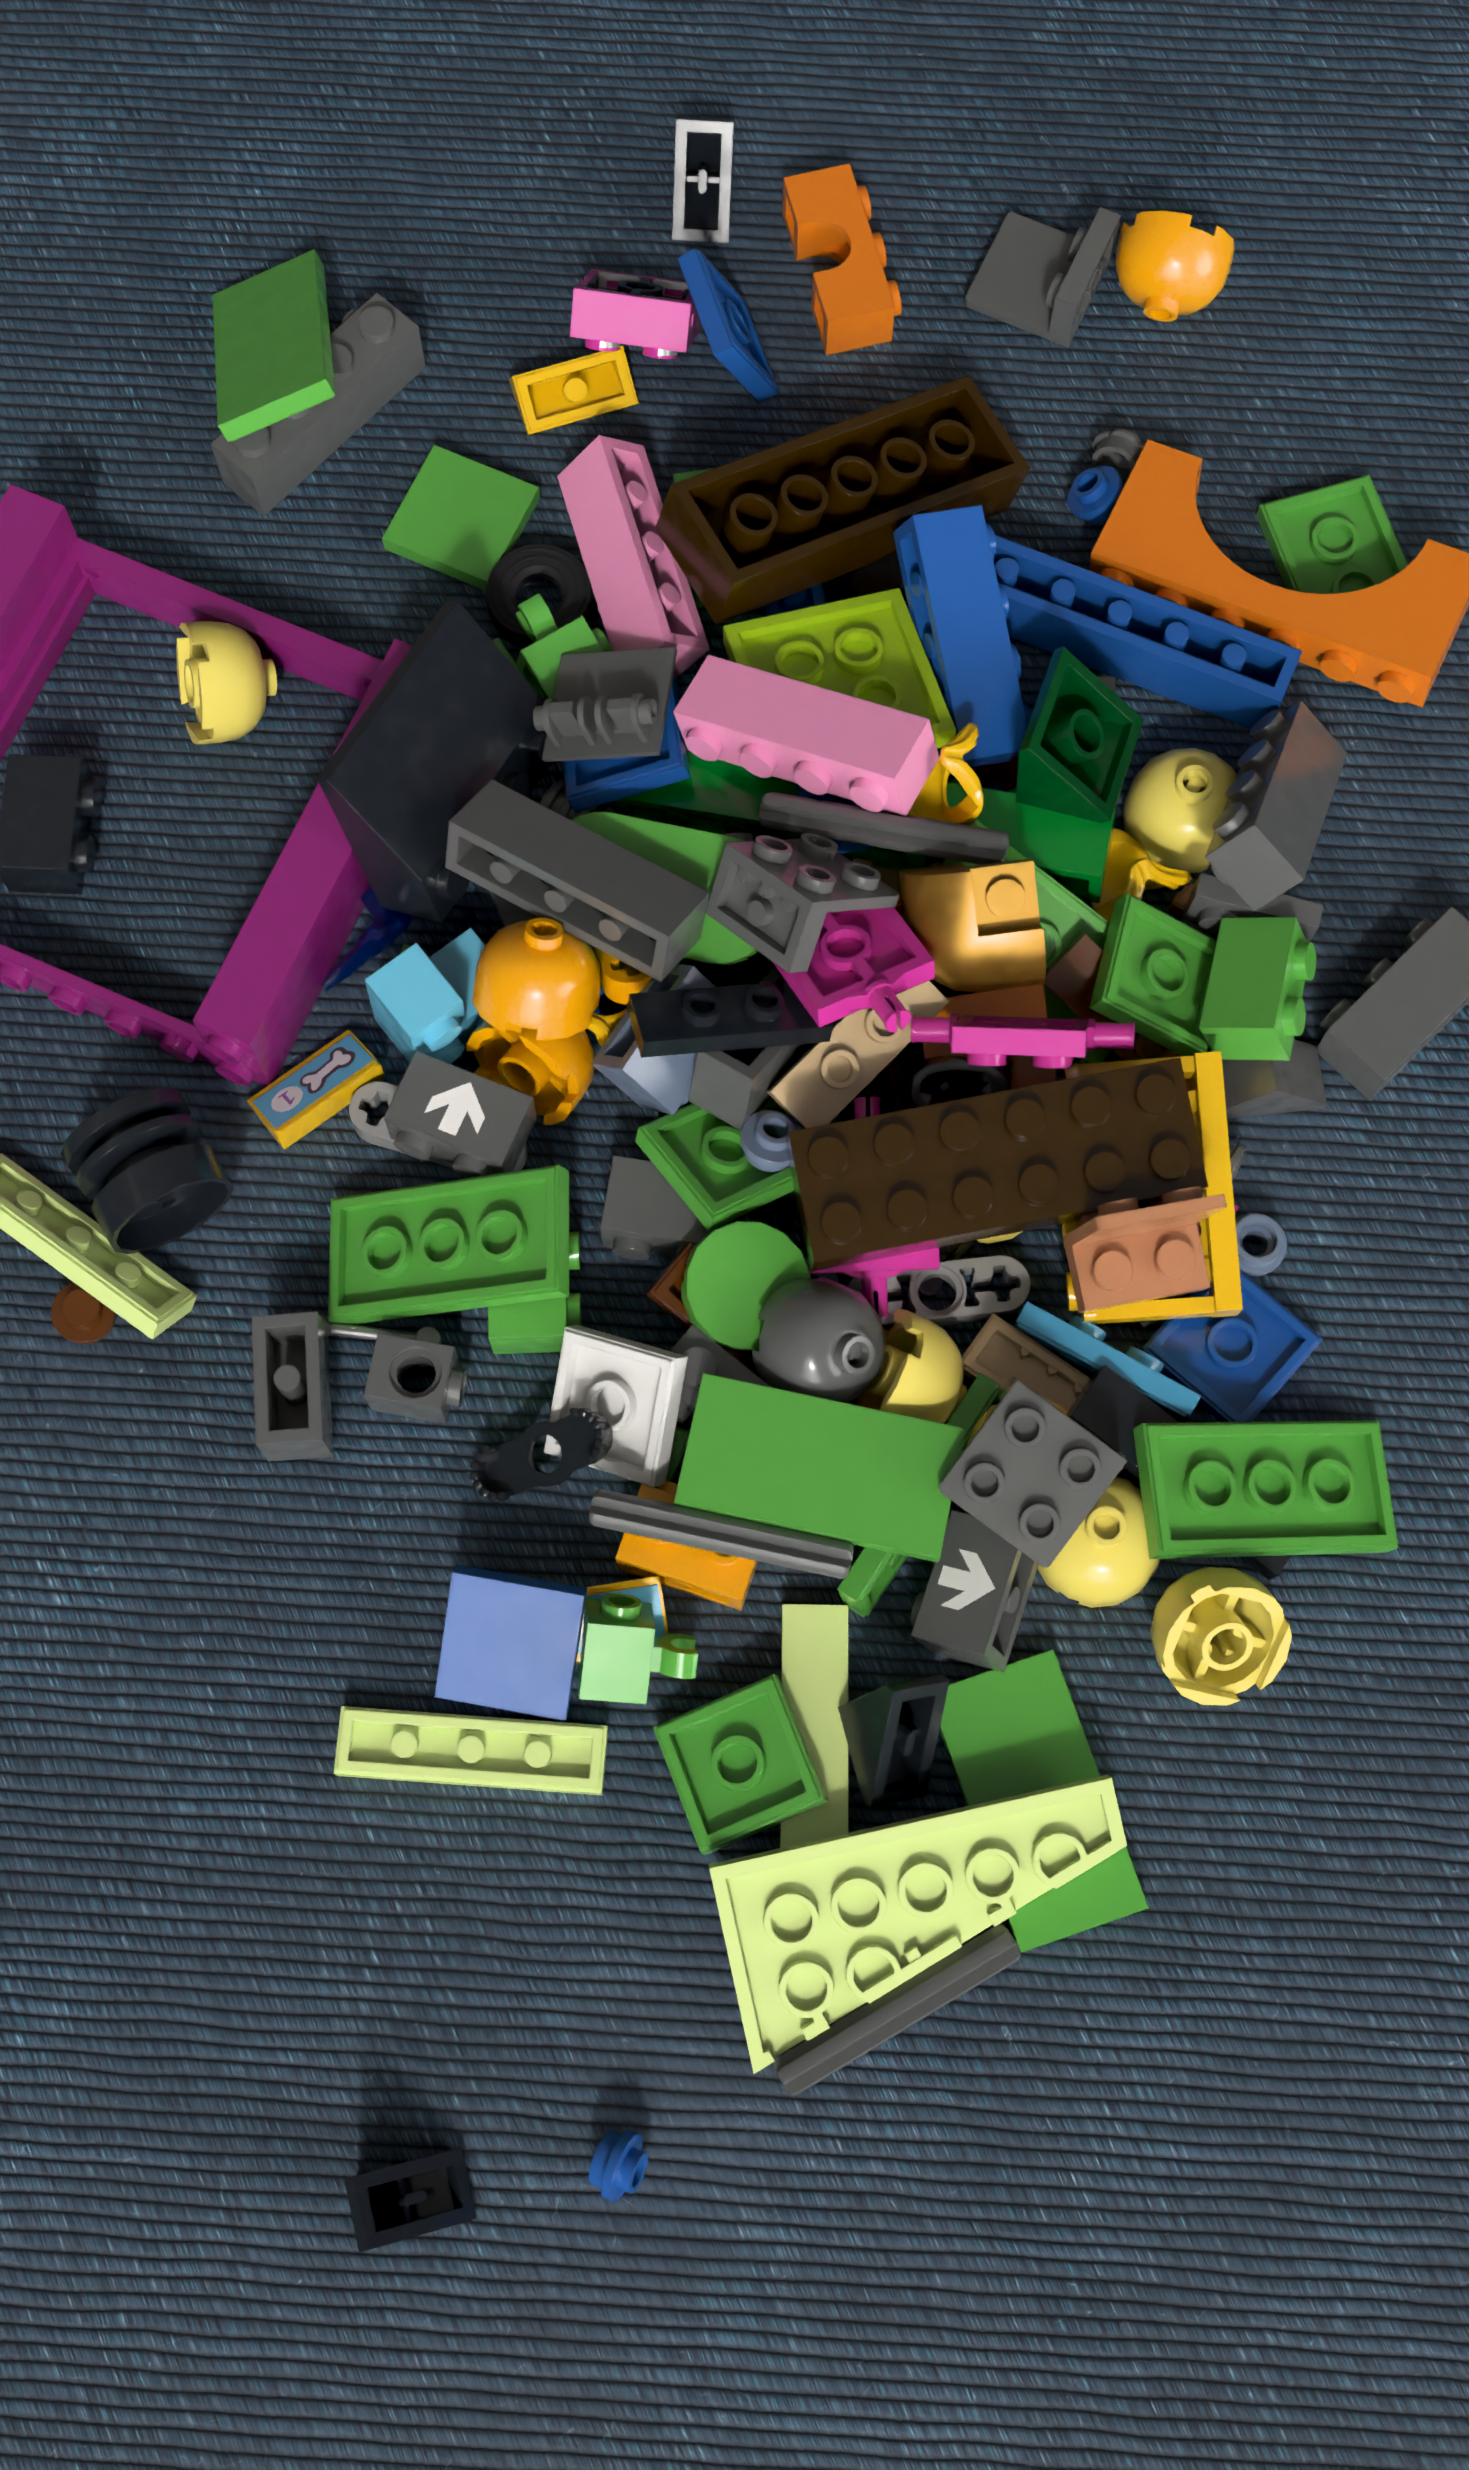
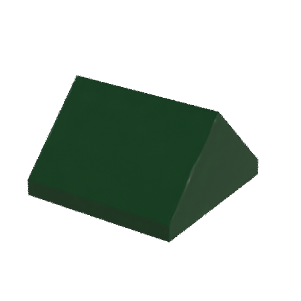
M1064 646L1055 649L1019 750L1016 802L1104 823L1112 818L1144 719Z

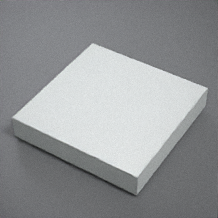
M580 1325L566 1326L549 1421L555 1422L569 1416L571 1408H588L591 1411L600 1413L607 1419L612 1428V1445L604 1458L595 1464L589 1465V1467L652 1487L666 1484L688 1356ZM547 1435L544 1453L561 1458L562 1453L559 1443L552 1436Z

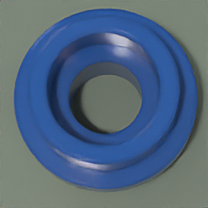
M1098 466L1083 471L1076 477L1068 492V508L1074 516L1079 519H1085L1089 523L1097 524L1108 520L1123 490V480L1119 473L1111 466Z
M609 2130L600 2141L590 2165L588 2181L589 2184L601 2189L602 2198L616 2202L624 2192L633 2194L639 2187L648 2164V2153L642 2151V2135L632 2130H627L623 2134Z

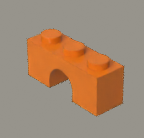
M850 163L784 177L782 215L796 260L822 256L834 259L841 264L829 270L813 273L811 309L825 355L892 341L894 316H899L902 312L901 298L896 281H887L883 270L886 267V251L880 232L872 233L869 226L871 204L866 186L856 185Z

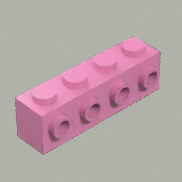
M599 435L557 476L581 551L582 560L597 602L598 611L613 651L676 647L677 656L674 676L677 678L710 650L687 577L655 528L663 508V503L644 446Z
M712 655L706 657L673 711L687 749L697 757L706 761H716L718 759L744 767L748 772L761 778L774 776L790 781L813 794L823 795L829 793L854 801L863 809L871 812L884 810L906 817L939 759L928 718Z

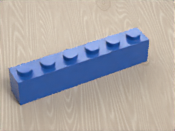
M995 535L996 554L993 561L998 584L1004 587L1008 597L1009 612L1006 624L1009 637L1050 653L1064 646L1082 664L1089 668L1115 676L1118 679L1252 729L1270 711L1279 710L1301 656V650Z

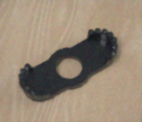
M571 1408L569 1416L555 1422L544 1421L534 1423L525 1429L520 1437L498 1446L484 1445L481 1447L482 1452H477L474 1455L476 1460L470 1464V1468L474 1470L469 1474L470 1479L474 1481L472 1486L474 1489L479 1490L480 1496L488 1497L490 1501H505L510 1496L519 1495L538 1486L560 1485L574 1471L595 1464L607 1455L613 1440L612 1428L604 1416L588 1408ZM543 1435L552 1436L561 1447L562 1456L560 1464L551 1473L542 1472L533 1461V1446L537 1439Z

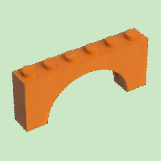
M1147 440L1091 552L1090 571L1301 650L1299 663L1321 670L1323 674L1335 681H1351L1378 691L1381 696L1392 702H1408L1423 708L1469 607V553L1428 539L1416 558L1399 573L1379 584L1352 592L1337 594L1305 593L1270 584L1251 575L1233 563L1221 552L1206 532L1196 504L1203 459L1155 441Z

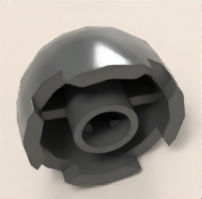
M795 1278L777 1289L760 1310L758 1319L765 1322L760 1333L759 1352L752 1350V1360L758 1377L772 1388L849 1403L865 1393L879 1375L885 1357V1333L875 1308L860 1292L826 1278Z

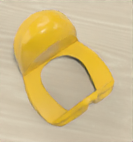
M967 723L951 742L941 748V754L907 815L970 825L979 816L984 803L981 783L973 769L963 760V755L968 753L977 744L976 739L979 736L977 724ZM950 773L959 781L967 793L965 799L954 807H949L946 795L947 781Z
M1113 828V838L1100 903H1089L1095 912L1110 922L1115 901L1128 893L1141 900L1144 890L1161 887L1175 890L1180 885L1189 883L1192 877L1188 871L1168 868L1151 860L1142 845L1134 837L1123 830Z

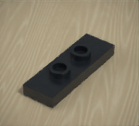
M786 981L633 993L629 995L627 1007L641 1058L830 1042L833 1030L832 1023L820 1028Z

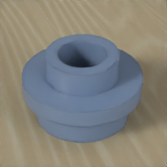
M774 1110L756 1112L749 1116L741 1130L740 1143L744 1155L750 1164L762 1171L777 1172L784 1170L790 1165L786 1149L788 1132L801 1130L802 1128L798 1122L785 1113Z
M1247 1213L1235 1218L1239 1269L1248 1276H1263L1274 1271L1284 1259L1287 1251V1239L1281 1226L1274 1219L1260 1213ZM1246 1238H1256L1262 1243L1264 1253L1261 1255L1249 1254L1243 1247V1240Z

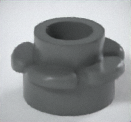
M1115 429L1112 433L1103 431L1096 436L1092 445L1095 449L1091 461L1092 467L1111 466L1119 473L1123 484H1126L1144 445L1141 444L1138 436L1129 430Z

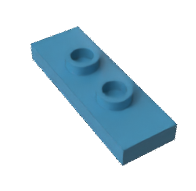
M1027 1301L1016 1320V1329L1049 1351L1094 1374L1096 1369L1106 1365L1180 1422L1182 1420L1185 1421L1191 1415L1201 1397L1196 1392L1162 1375L1160 1372L1164 1364L1148 1353L1130 1346L1126 1354L1103 1343L1106 1332L1090 1322H1083V1319L1078 1316L1072 1315L1070 1321L1066 1323Z

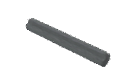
M769 792L764 795L760 804L759 823L764 828L799 834L813 833L834 840L978 865L1005 862L1008 853L1009 835L1005 831L911 815L903 817L887 811L871 812L859 806L777 792Z
M605 1489L595 1491L589 1510V1521L596 1527L839 1579L846 1578L849 1574L854 1552L853 1545L848 1541Z
M1003 1924L992 1927L871 2003H866L833 2023L829 2029L809 2041L805 2040L775 2059L773 2065L784 2088L791 2096L802 2093L1019 1961L1021 1953L1014 1937Z

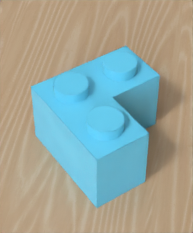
M469 928L429 958L420 946L415 943L365 979L376 1022L409 1063L415 1051L449 1064L453 1063L465 1050L463 1044L469 1040L472 1033L484 1020L480 1017L472 1000L476 965L480 952L485 945L472 928Z

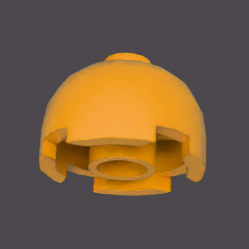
M1163 210L1137 213L1133 226H1129L1126 223L1122 224L1117 243L1115 266L1121 289L1131 301L1144 308L1143 313L1148 318L1156 321L1172 322L1180 315H1188L1207 307L1224 287L1235 251L1233 238L1223 228L1216 226L1212 236L1203 230L1190 227L1192 215Z
M549 918L519 921L498 930L481 950L476 965L472 1003L480 1017L497 1030L505 1033L507 1023L521 1028L537 1029L536 1040L543 1041L568 1038L589 1027L592 1013L598 1007L600 998V964L590 945L564 931L560 923Z
M483 1020L466 1044V1051H474V1055L480 1065L474 1074L532 1096L536 1114L544 1116L543 1125H553L564 1121L578 1105L593 1080L594 1066L591 1062L595 1058L594 1049L586 1031L583 1030L568 1038L543 1041L536 1040L537 1029L521 1028L507 1023L505 1033Z

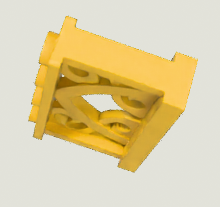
M1221 1051L1195 1053L1194 1056L1086 1064L1073 1063L1071 1068H1064L1063 1080L1180 1058L1185 1079H1191L1192 1091H1189L1188 1095L1208 1182V1188L1202 1194L1203 1197L1224 1194L1227 1208L1197 1223L1200 1228V1240L1211 1286L1209 1288V1296L1149 1300L1081 1313L1083 1322H1090L1095 1325L1210 1316L1211 1318L1237 1316L1243 1310ZM1081 1220L1063 1223V1236L1080 1227ZM1066 1272L1069 1311H1078L1071 1274Z

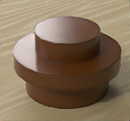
M74 1282L66 1285L59 1291L51 1307V1318L56 1330L65 1339L77 1344H90L102 1339L111 1331L117 1318V1314Z

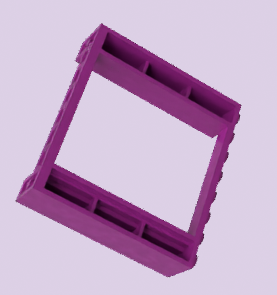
M12 484L9 485L0 501V762L96 594L176 627H179L182 622L196 621L224 622L239 627L256 641L262 660L272 659L277 668L361 701L335 752L413 647V645L395 638L384 660L378 659L77 537L66 508L62 504ZM318 782L193 1019L195 1026L0 944V982L20 992H27L28 988L32 987L49 994L48 999L68 1013L81 1016L84 1010L101 1016L104 1018L103 1022L106 1026L125 1037L137 1039L141 1033L160 1041V1048L179 1060L192 1063L195 1057L212 1063L216 1065L215 1070L221 1076L238 1085L249 1086L251 1081L267 1087L277 1078L373 890Z

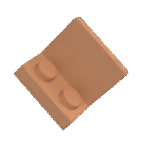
M1190 1187L1162 1194V1200L1143 1205V1208L1140 1209L1137 1198H1129L1097 1206L1098 1212L1081 1216V1226L1063 1236L1078 1312H1090L1198 1292L1210 1288L1197 1223L1227 1208L1225 1195L1218 1194L1203 1197L1201 1187Z

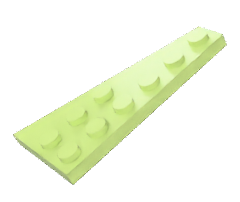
M1103 1775L709 1864L753 2073L755 2074L775 2062L777 2056L805 2039L809 2041L829 2029L831 2023L862 2004L873 2002L962 1947V1943L991 1925L995 1927L1016 1914V1910L1052 1888L1057 1889L1126 1847V1838L1112 1778L1109 1775Z

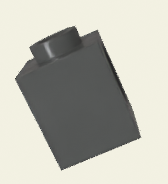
M378 1333L363 1396L372 1411L447 1424L451 1406L461 1407L466 1391L468 1370L459 1368L460 1360L453 1346ZM424 1367L436 1373L433 1384L423 1392L412 1393L402 1388L405 1376L413 1369Z

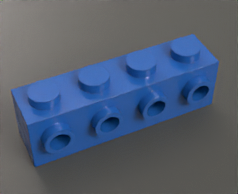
M982 505L912 515L893 532L910 616L956 728L955 736L967 723L978 725L979 736L976 739L977 744L968 753L963 755V760L971 768L1010 762L1019 757V750L1032 714L1029 708L1023 705L1018 680L1021 676V660L1017 648L1010 643L1006 619L1009 612V603L1004 587L998 584L993 561L996 554L994 531L989 524L985 523Z

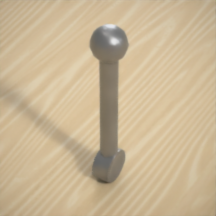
M320 1315L327 1328L328 1336L337 1335L376 1340L377 1334L381 1333L441 1344L439 1332L432 1327H423L415 1333L331 1323L328 1321L327 1316Z

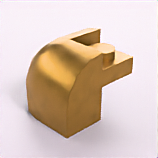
M1028 858L967 867L962 862L899 870L904 921L934 959L935 978L932 980L954 991L986 992L1045 983L1044 928L1040 925L1034 860Z

